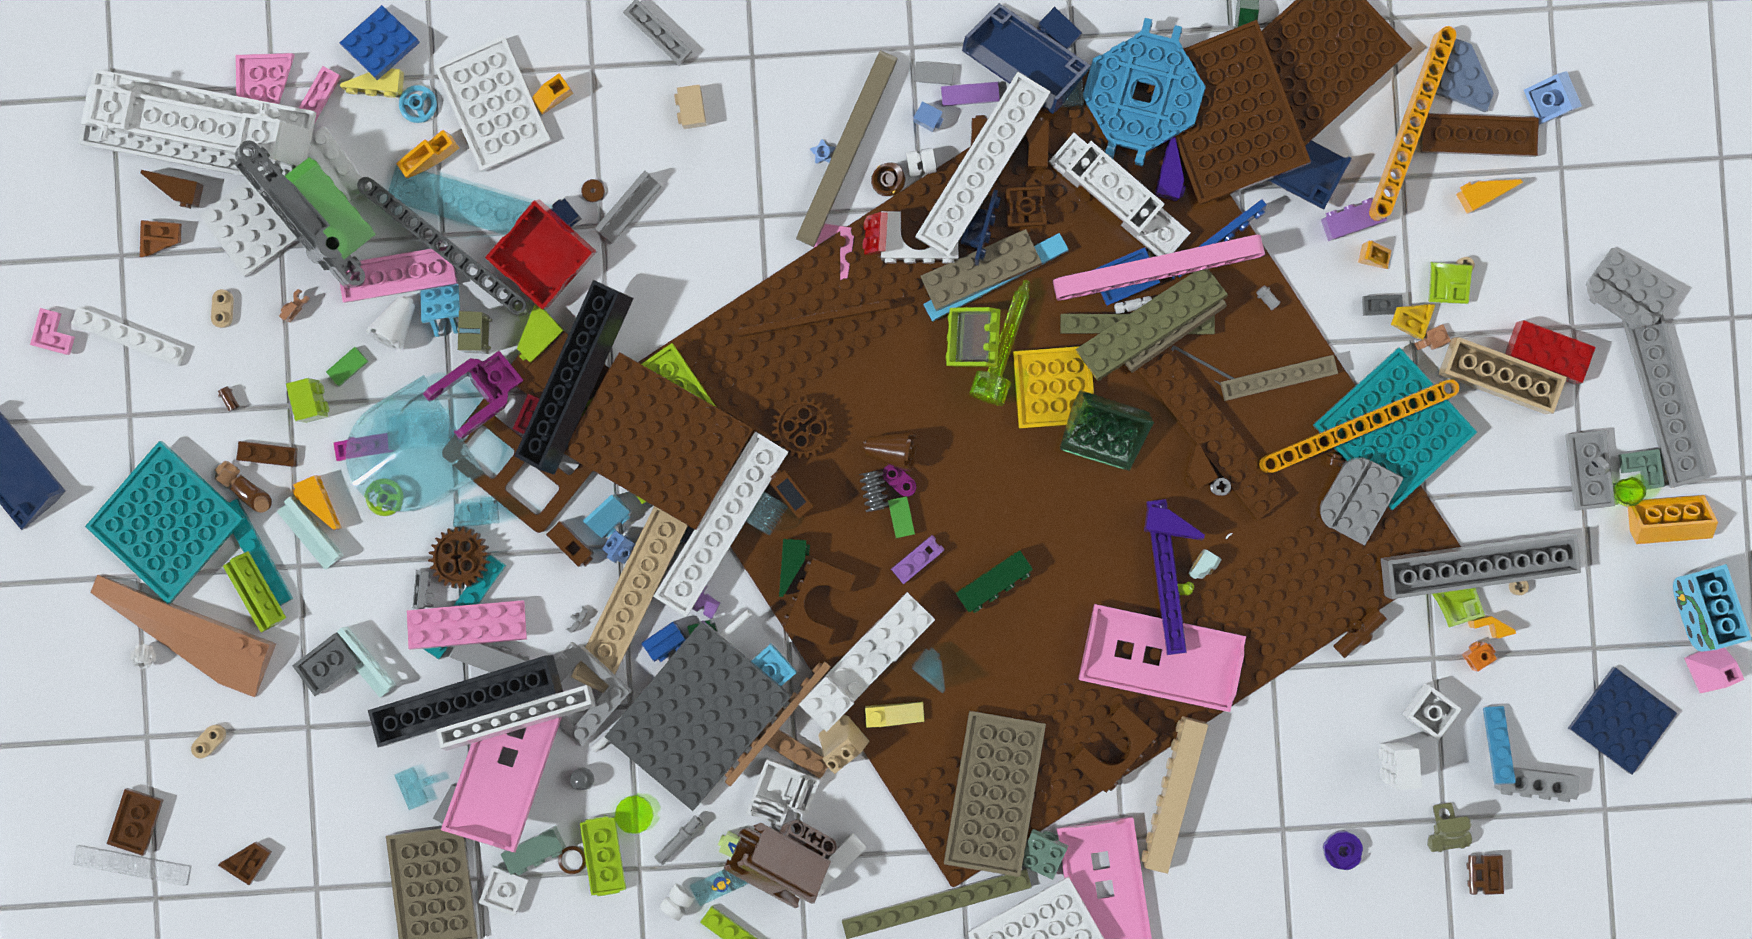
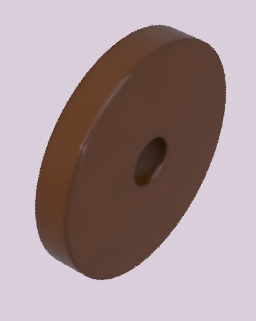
M590 179L583 184L581 193L587 201L598 202L603 198L605 189L600 181Z

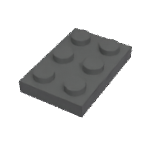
M336 632L292 666L312 694L317 696L361 662L349 645Z

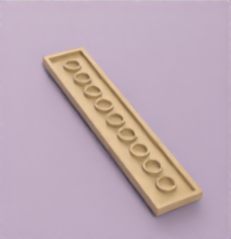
M655 506L585 647L615 675L688 527L685 523ZM580 661L576 665L571 676L572 678L602 693L607 690L609 685L585 663Z

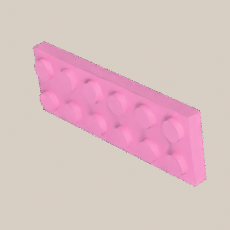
M447 246L440 247V251L447 249ZM433 249L360 260L362 264L360 267L365 273L364 282L353 288H345L340 284L343 302L348 303L455 285L458 282L455 267Z
M525 601L407 610L408 649L527 640Z

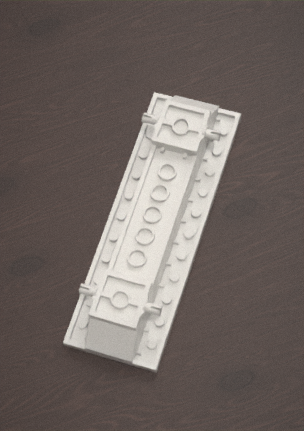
M94 69L91 86L88 87L81 119L82 129L78 144L245 177L234 165L236 162L235 151L244 141L251 140L257 143L260 148L263 146L270 154L269 159L273 163L279 164L283 169L282 174L285 176L307 159L316 112ZM243 150L246 156H251L248 150Z

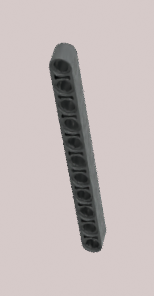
M369 177L359 179L357 187L363 195L508 310L520 316L528 312L529 304L524 298L379 183ZM371 182L372 188L369 191H365V185ZM386 194L387 200L384 203H380V197ZM401 206V214L395 215V209ZM417 218L416 226L410 227V220ZM427 230H432V237L430 239H425V232ZM442 242H447L448 244L445 251H440V244ZM457 254H462L463 256L460 263H455V256ZM472 266H477L478 268L475 275L470 274ZM491 277L493 284L490 287H486L484 284L485 280ZM506 289L508 296L505 299H501L499 296L500 292ZM522 301L523 308L520 311H516L514 308L515 304Z

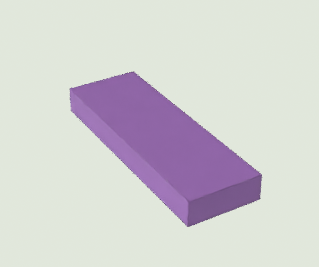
M998 82L941 86L942 107L1000 101Z

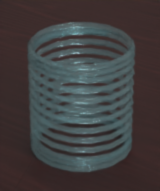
M763 492L760 497L761 499H759L746 521L762 532L771 535L773 532L771 529L775 530V528L769 524L776 527L775 524H778L776 521H780V516H783L788 506L768 493Z

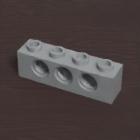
M1513 767L1515 780L1519 777L1521 779L1520 785L1515 787L1514 784L1495 785L1494 787L1504 795H1513V792L1520 793L1522 797L1532 798V795H1539L1540 799L1551 800V797H1557L1558 801L1570 802V799L1577 800L1580 777L1574 774ZM1539 780V787L1534 789V782ZM1558 782L1559 788L1553 791L1554 783Z

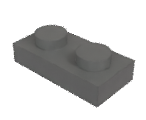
M1402 295L1363 296V316L1394 315L1397 307H1403Z

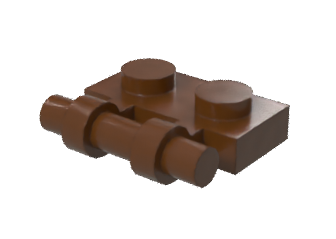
M1468 855L1466 866L1469 870V880H1467V886L1469 887L1470 894H1478L1477 887H1482L1483 894L1485 895L1504 894L1503 855H1481V862L1478 863L1476 862V855ZM1477 870H1482V880H1477Z

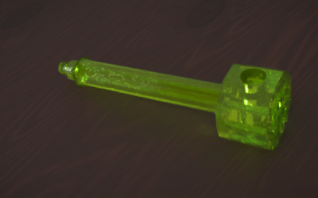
M1023 280V285L1019 286L1018 290L1014 292V297L999 338L997 368L989 367L988 372H976L969 392L976 399L994 405H1004L1011 382L1003 378L1002 375L1028 299L1030 298V289L1028 288L1030 281Z

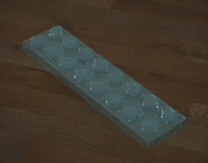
M397 164L389 187V192L408 207L502 235H506L511 231L517 219L531 204L524 200L426 171L406 178Z

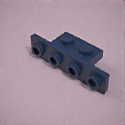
M995 189L989 209H978L961 239V244L978 248L975 256L976 266H979L980 260L984 261L986 255L984 246L985 243H989L991 236L989 228L990 225H994L996 215L993 214L994 209H998L1001 197H998V190Z

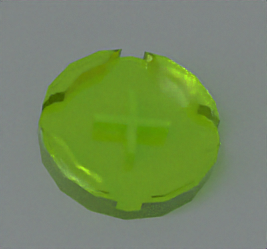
M630 795L622 799L615 811V821L619 828L626 833L632 834L645 831L652 823L654 816L653 807L650 802L639 795Z

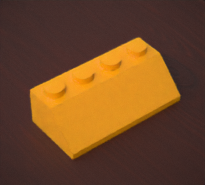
M1705 495L1628 501L1627 503L1629 528L1636 544L1711 539L1718 525V521Z

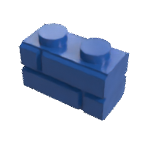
M674 620L641 644L654 662L657 660L662 662L670 656L668 652L673 649L677 651L687 637Z

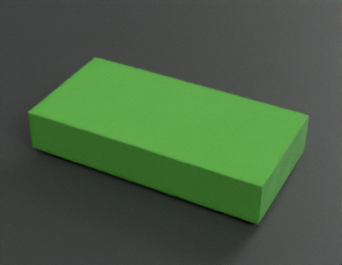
M354 347L329 368L326 373L340 387L369 361L357 347Z
M907 497L888 500L896 538L915 534Z

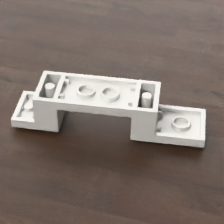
M1073 133L1048 162L1076 187L1079 185L1083 186L1123 221L1121 226L1156 256L1173 253L1190 234L1185 227L1162 209L1164 203L1092 141L1087 144L1078 135Z
M906 593L813 687V690L799 705L827 732L869 685L893 661L895 662L935 619L909 593Z

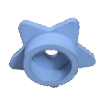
M822 139L817 147L810 148L815 154V163L823 160L829 163L831 160L830 154L835 150V147L827 146Z

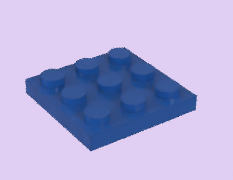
M381 5L339 43L376 80H379L420 42Z

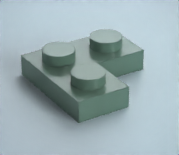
M1659 449L1618 454L1621 473L1640 471L1643 490L1665 487Z

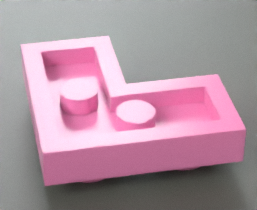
M40 308L30 345L70 355L75 337L57 332L62 313Z

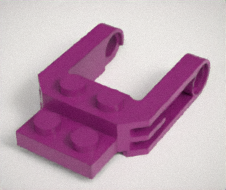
M497 351L485 361L474 358L468 359L423 393L424 397L431 402L468 376L477 390L490 403L469 418L468 422L457 431L454 430L459 440L465 438L502 411L507 404L508 392L523 382V379L500 351Z

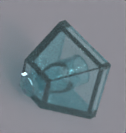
M925 648L912 664V669L943 693L945 685L942 661L939 659L940 654L933 648L930 650Z

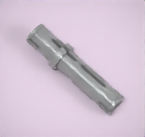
M694 815L684 827L679 829V832L664 848L654 856L661 865H664L687 840L692 838L694 832L703 825L702 820Z

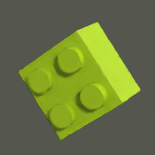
M305 378L286 383L295 421L308 423L328 417L329 405L327 401H324L323 394L325 390L319 380Z

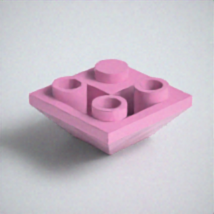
M1725 648L1704 652L1698 651L1684 658L1699 693L1727 688L1745 680L1736 660Z

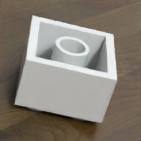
M1424 684L1401 715L1432 738L1439 740L1462 709L1433 687Z

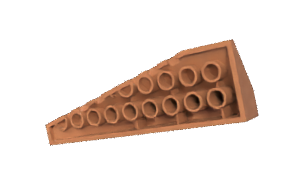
M97 575L90 592L217 683L256 697L277 643L176 604H167L163 599Z

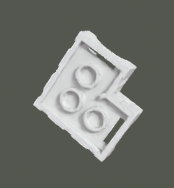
M767 758L745 814L765 819L780 827L783 825L788 809L807 816L820 778ZM813 785L807 804H804L803 802L809 789V786ZM757 808L776 815V817H771L756 810Z

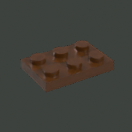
M124 789L106 844L141 856L146 855L164 800L133 789Z

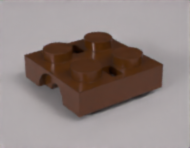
M1044 186L1006 188L1008 228L1047 225ZM1024 191H1027V197H1023ZM1029 215V222L1024 223V216Z

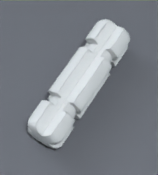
M1147 296L1142 299L1125 301V303H1116L1114 305L1116 314L1137 310L1152 300V298Z

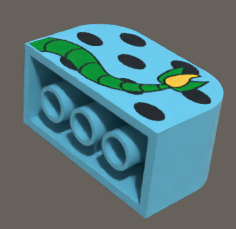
M1727 564L1675 578L1673 582L1674 597L1687 636L1695 649L1700 652L1711 651L1752 640Z

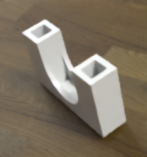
M887 212L886 251L881 252V260H885V263L892 264L896 263V260H904V263L913 264L916 263V260H923L925 264H933L935 260H943L944 264L954 263V260H958V243L949 257L932 247L925 250H915L907 246L901 237V212Z

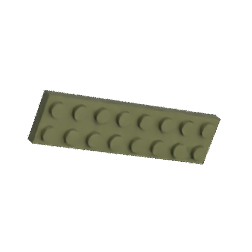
M1209 269L1195 271L1078 347L1076 352L1096 380L1099 381L1225 299L1227 293Z

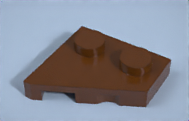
M256 841L220 862L218 866L247 885H251L272 851Z

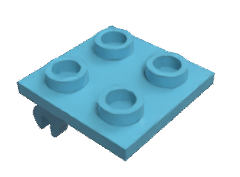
M459 285L421 290L422 323L430 322L435 337H439L440 330L437 319L449 318L453 332L457 334L458 324L456 317H459L460 311Z

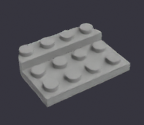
M1614 248L1610 249L1586 283L1590 302L1594 305L1596 303L1600 304L1629 324L1627 327L1633 330L1645 329L1657 322L1678 292Z
M1356 457L1344 462L1341 466L1340 472L1324 500L1321 501L1320 514L1328 527L1365 545L1401 484L1403 477L1367 458Z

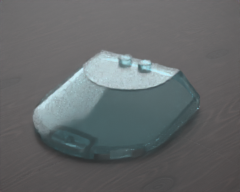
M424 375L364 412L356 421L348 437L346 465L353 484L367 500L390 511L413 512L422 510L485 474L463 439L459 440L455 435L454 430L457 431L439 399L436 398L429 402L424 397V391L430 387Z

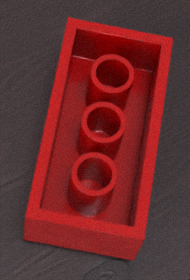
M1522 320L1516 322L1505 354L1567 377L1566 382L1580 384L1584 381L1596 347Z

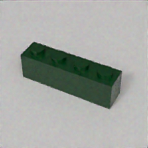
M1018 550L955 593L968 612L973 611V613H976L983 608L982 604L987 600L992 602L999 597V592L1002 590L1007 592L1013 588L1015 581L1018 579L1023 581L1031 576L1030 571L1033 569L1022 552Z

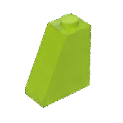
M536 304L533 306L517 350L521 353L519 357L523 361L527 359L530 363L565 331L545 309L542 310Z

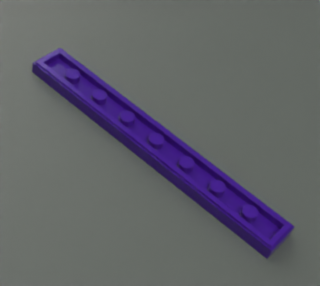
M1166 500L1146 502L1147 508L1149 506L1152 507L1153 504L1164 505V509H1167ZM1150 532L1166 654L1187 653L1171 535Z

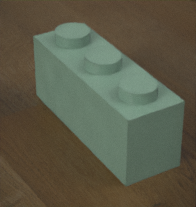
M554 826L519 843L516 853L505 850L501 853V856L510 875L514 873L520 875L528 871L527 867L533 864L535 867L545 862L544 859L549 856L555 858L561 855V850L566 846L557 827Z

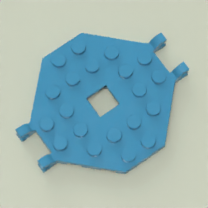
M1149 18L1144 19L1142 30L1135 34L1134 37L1112 47L1101 56L1093 58L1082 95L1108 141L1105 153L1113 159L1116 145L1137 150L1135 165L1143 167L1148 151L1195 125L1205 91L1204 83L1179 42L1182 26H1174L1171 38L1150 33L1153 23L1152 19ZM1137 81L1155 86L1150 103L1132 99Z

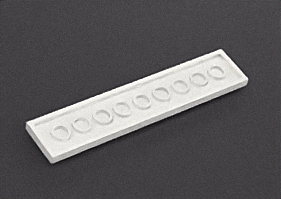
M1016 73L915 237L943 255L950 256L1051 92L1021 73Z
M757 432L753 434L719 489L698 528L693 531L653 597L685 617L688 616L769 482L772 480L770 476L777 472L788 451Z

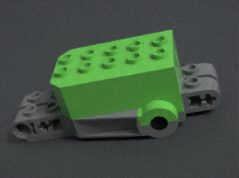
M251 140L244 141L235 151L236 162L234 165L306 248L308 258L313 263L319 264L324 271L329 270L345 288H353L362 284L365 280V273L360 267L362 264L355 256L352 257L351 254L376 234L372 227L360 216L358 210L350 204L347 197L335 186L333 180L325 174L315 159L307 158L284 176L282 174L283 169L279 164L273 163L269 159L270 154L263 146L260 148L257 143ZM243 150H248L251 156H246Z

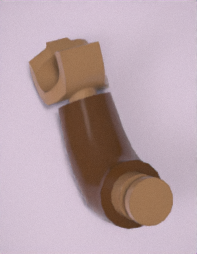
M224 461L221 465H218L215 469V479L227 489L232 485L230 490L254 511L263 513L270 509L272 499L267 492L251 483L241 474L237 477L240 470L229 461Z

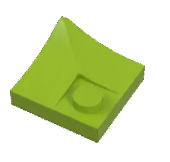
M1430 262L1428 301L1469 304L1472 265Z
M1476 588L1432 594L1444 614L1448 627L1485 616Z

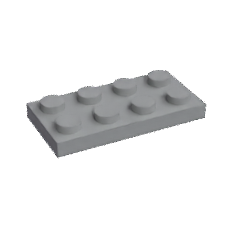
M1606 430L1566 434L1574 511L1615 506L1611 467L1605 475H1602L1591 465V460L1595 456L1603 457L1610 465Z

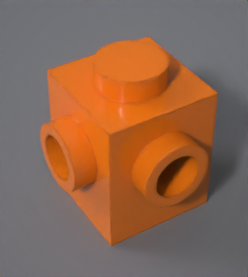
M1479 641L1472 643L1468 647L1469 650L1462 654L1470 668L1477 672L1497 659L1494 655L1496 651L1492 645Z

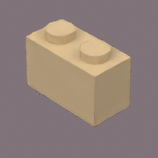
M700 84L678 87V94H674L675 103L680 107V112L677 113L678 123L682 124L684 129L707 126Z

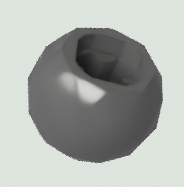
M584 767L576 769L570 777L571 786L576 790L590 789L595 780L591 770Z

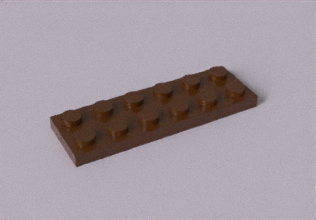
M1428 113L1421 132V153L1538 156L1539 118Z

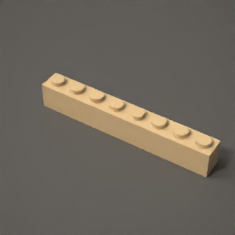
M1182 716L1181 721L1179 720L1177 723V737L1173 739L1171 750H1173L1172 756L1167 760V774L1163 776L1161 781L1163 789L1161 795H1158L1156 800L1157 811L1153 813L1151 818L1153 826L1151 832H1148L1146 837L1147 848L1143 850L1141 855L1142 864L1147 869L1166 874L1169 872L1208 724L1204 721Z

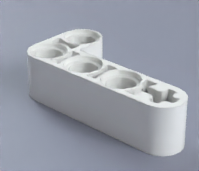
M854 833L850 834L837 847L834 854L826 857L831 863L817 899L824 893L825 888L865 850L866 846Z

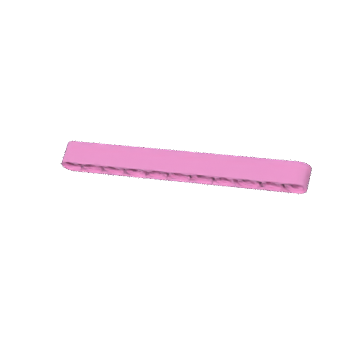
M1252 235L1060 277L1053 280L1056 299L1066 300L1251 260L1264 256L1265 251L1261 235Z

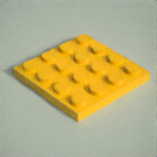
M1078 347L1013 351L1019 428L1096 423L1093 376L1076 352Z

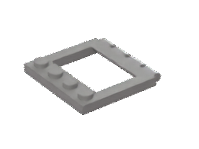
M571 642L563 651V654L555 660L560 681L562 682L574 667L582 661L609 685L607 690L595 702L596 707L590 708L576 724L567 716H563L559 726L583 746L632 690L582 644L577 646L574 642Z

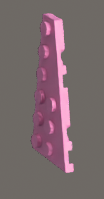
M293 53L236 55V96L280 104L295 55Z

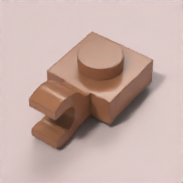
M297 289L293 294L294 301L286 303L282 307L279 317L284 321L291 322L301 311L302 306L309 301V296H305L302 300L299 299L302 290Z
M1442 324L1426 331V338L1414 343L1417 350L1430 346L1431 350L1451 342Z

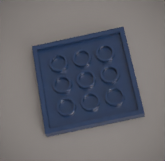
M1612 667L1568 729L1627 773L1633 775L1677 715V712L1619 669Z

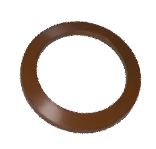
M577 846L564 848L562 854L558 857V864L561 870L567 874H577L582 871L586 865L584 851ZM575 850L581 854L582 865L580 868L570 871L563 866L562 856L566 851Z

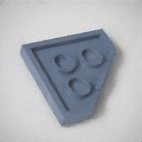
M1455 39L1436 94L1486 112L1494 94L1472 44Z

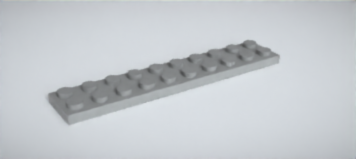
M1663 313L1657 322L1645 329H1630L1627 327L1629 324L1622 320L1670 488L1710 478Z

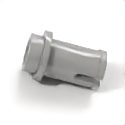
M1264 285L1256 292L1257 298H1261L1271 310L1280 304V301L1270 292V287Z

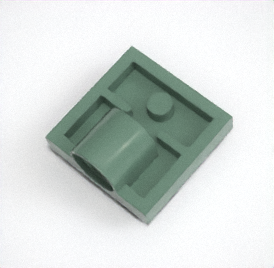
M1033 829L1025 846L1022 866L1053 880L1068 849V845L1060 842L1058 836L1053 832L1044 831L1041 833Z

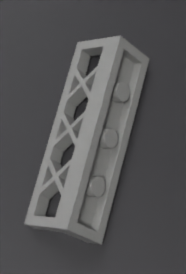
M644 170L595 229L613 244L662 186Z

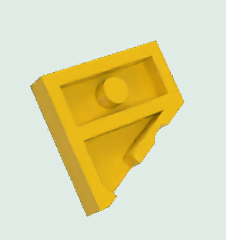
M1435 305L1397 307L1391 325L1417 339H1424Z

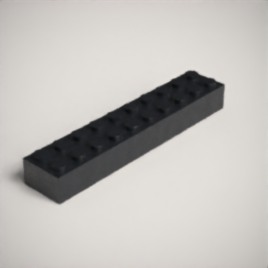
M592 281L514 455L515 457L538 470L555 475L633 302V297L598 281Z
M545 655L368 710L377 748L425 735L443 727L563 692L554 656Z

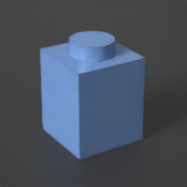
M922 101L913 118V122L934 132L935 128H940L944 120L941 118L943 112Z

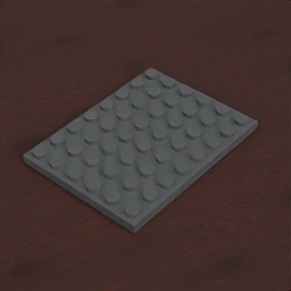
M702 620L605 735V738L690 810L694 811L792 695Z

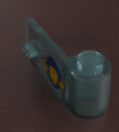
M724 868L691 884L690 888L699 905L702 906L748 883L725 871Z

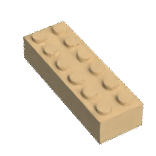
M1460 337L1451 339L1438 375L1543 414L1554 413L1567 378Z

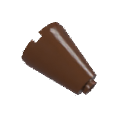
M915 433L868 437L863 442L862 450L868 457L910 472L912 469L909 466H914L917 452V444H913V439H917Z

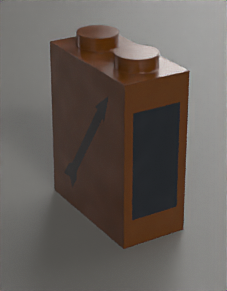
M778 470L770 476L772 480L769 483L798 519L815 507L786 470L783 472Z

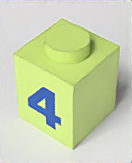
M730 831L727 832L726 836L722 834L718 843L721 846L719 852L732 857L740 837Z

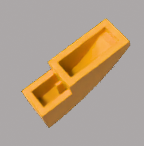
M442 130L430 141L424 139L396 164L404 176L410 178L440 163L457 151L459 146L448 132Z

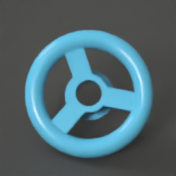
M422 85L408 87L403 91L399 99L401 114L405 119L413 123H422L429 120L437 108V100L434 93ZM414 91L423 92L421 96L418 94H412L408 97V99H406V97ZM429 97L431 108L425 115L423 111L424 101ZM416 101H420L418 106L414 105ZM405 105L416 110L419 117H413L408 114Z

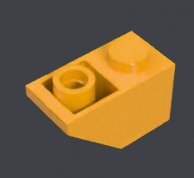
M558 73L539 88L532 97V100L543 115L574 93L561 74Z

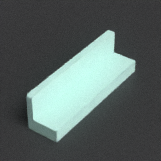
M288 497L284 501L285 505L277 513L324 569H328L344 556L296 497Z

